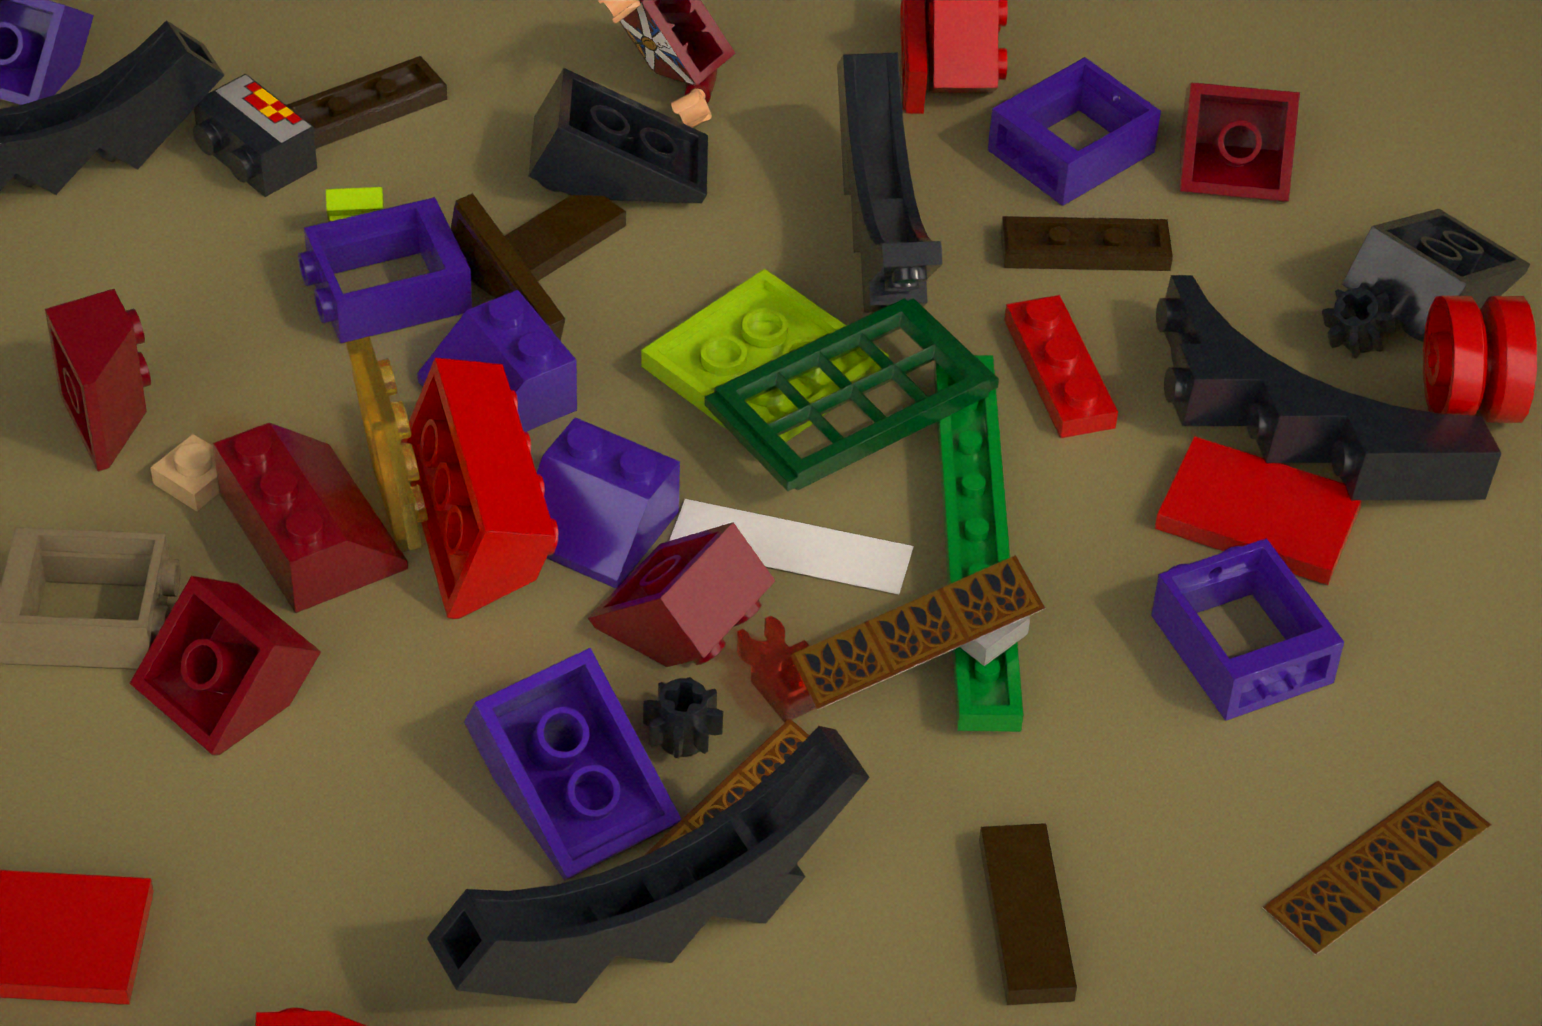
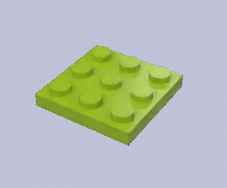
M764 268L641 350V367L727 429L704 405L705 396L714 393L715 387L846 325ZM860 348L832 361L852 383L882 370ZM820 368L790 381L810 404L841 390ZM778 388L747 402L767 424L799 410ZM808 421L779 436L785 442H788L813 423Z

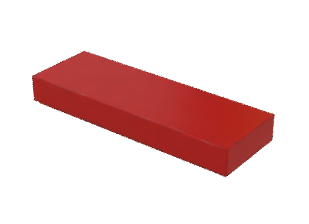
M901 0L900 37L903 110L908 114H924L928 74L925 0Z

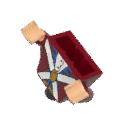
M598 0L600 4L604 3L609 8L614 17L612 18L613 22L621 23L649 67L656 74L687 84L685 96L671 102L674 113H679L682 122L694 128L710 120L712 115L707 104L711 99L717 78V68L736 53L701 0Z

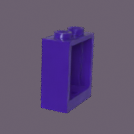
M1084 57L992 108L988 151L1064 206L1155 153L1161 110ZM1077 111H1081L1110 132L1079 151L1047 129Z
M435 197L304 228L306 251L298 253L300 272L306 286L315 285L314 298L322 323H332L340 344L464 314L466 310L472 308L471 269ZM419 253L430 272L344 294L334 275L335 273Z
M1267 538L1244 546L1230 547L1220 554L1190 564H1179L1166 572L1158 574L1151 616L1225 721L1334 683L1344 641ZM1253 595L1285 640L1229 659L1197 613Z

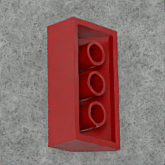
M434 358L400 442V448L447 618L460 619L537 580L547 556L552 555L557 547L558 525L556 520L550 517L544 498V480L536 472L531 456V439L528 432L523 431L517 411V394L514 390L510 389L503 364Z

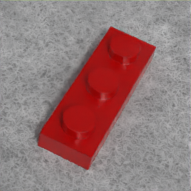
M1055 295L1006 304L1005 324L1060 438L1115 429L1118 410L1061 296Z

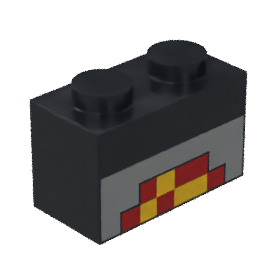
M247 74L208 93L194 108L196 126L193 128V134L200 149L205 154L216 157L231 170L240 182H247L264 197L317 169L314 126Z

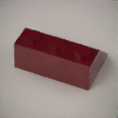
M270 422L213 443L219 493L295 613L408 569V560L329 444Z

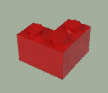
M925 0L926 44L929 46V93H993L998 88V80H1006L1008 65L1007 49L998 48V33H1000L1001 27H1006L1007 0Z

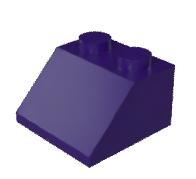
M0 0V99L23 105L55 95L80 66L94 15L50 0Z
M518 290L466 310L417 373L418 382L423 387L434 358L503 364L510 389L514 390L517 394V411L523 431L526 432L577 411V360Z
M576 417L543 454L537 469V474H540L544 480V498L550 517L554 518L558 525L557 547L552 555L547 556V559L613 588H617L628 577L679 512L680 461Z

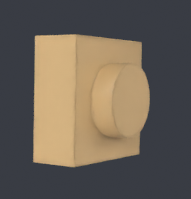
M194 434L150 467L152 481L155 486L195 511L200 510L219 494L214 448Z

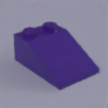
M591 648L476 701L464 721L493 779L564 881L675 826L682 820Z

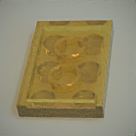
M370 336L345 342L371 465L394 541L402 553L422 548L417 523L427 521L428 516L420 486L410 487L409 484L411 481L419 480L420 476L411 443H401V439L411 437V430L403 401L390 402L389 396L398 394L389 358L377 361Z

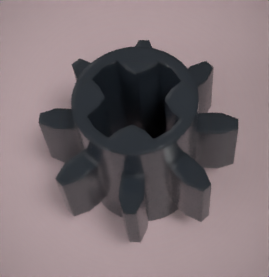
M1361 283L1358 288H1352L1345 292L1337 289L1335 291L1337 298L1335 307L1322 310L1324 325L1330 328L1327 333L1330 346L1336 348L1343 344L1351 351L1353 358H1357L1360 353L1369 352L1373 349L1378 352L1383 351V333L1396 332L1394 315L1388 313L1391 309L1388 295L1383 293L1375 297L1372 292L1367 290L1365 283Z
M691 677L674 679L668 683H658V701L645 700L643 703V724L649 726V745L651 747L661 745L674 758L688 757L698 752L706 754L709 746V735L716 736L723 733L724 711L717 709V690H706L702 684Z

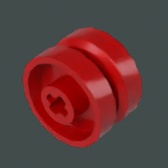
M1436 296L1429 309L1423 344V381L1428 411L1441 414L1475 415L1479 410L1486 423H1522L1529 414L1537 375L1536 329L1528 301L1524 296H1490L1480 309L1472 296Z

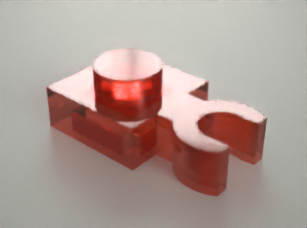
M773 616L765 618L764 636L767 639L766 641L752 639L744 628L737 631V653L745 663L751 665L752 684L784 723L789 718L793 720L816 709L790 656L810 646L805 640L789 647L785 643V628L783 624Z

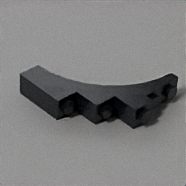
M166 20L138 48L99 75L59 94L20 106L0 109V191L15 177L27 187L32 188L37 184L57 195L95 152H98L110 162H114L118 158L138 170L224 77V73L202 42Z
M898 52L843 54L837 64L844 195H851L854 253L861 252L864 312H876L904 298L907 301L914 298L924 307L928 303L926 281L943 265L941 241H932L928 237L922 224L914 195L904 131Z
M1171 275L1165 298H1160L1157 304L1156 324L1158 330L1164 332L1168 340L1174 365L1169 367L1165 373V398L1167 402L1173 403L1182 426H1247L1250 438L1256 440L1266 463H1332L1333 471L1336 476H1340L1342 482L1346 485L1351 501L1486 500L1502 453L1482 416L1441 414L1389 405L1343 391L1305 375L1266 353L1233 328L1208 301L1193 275Z
M818 726L782 765L743 798L699 828L650 854L605 872L561 884L511 891L466 889L429 934L427 940L457 991L577 1003L615 956L672 963L711 916L766 924L806 877L797 864L870 777L836 729Z

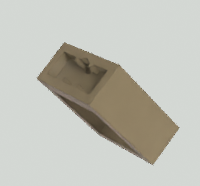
M15 527L0 586V663L138 669L171 612L170 607L166 606L168 596L177 597L179 593L180 562L178 559H170L166 533ZM46 582L145 586L138 620L38 616Z

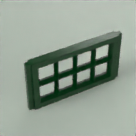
M904 298L715 387L714 393L705 396L704 405L787 491L794 488L798 491L988 397L990 391L998 388L999 378L914 298L908 301ZM901 329L922 350L894 364L873 341ZM860 348L882 370L852 383L832 361ZM935 361L957 383L928 397L906 374ZM820 368L841 390L810 404L790 381ZM894 381L916 403L886 417L864 394ZM778 388L799 410L767 424L747 402ZM849 401H853L874 424L844 438L822 415ZM811 421L832 444L801 459L779 435Z

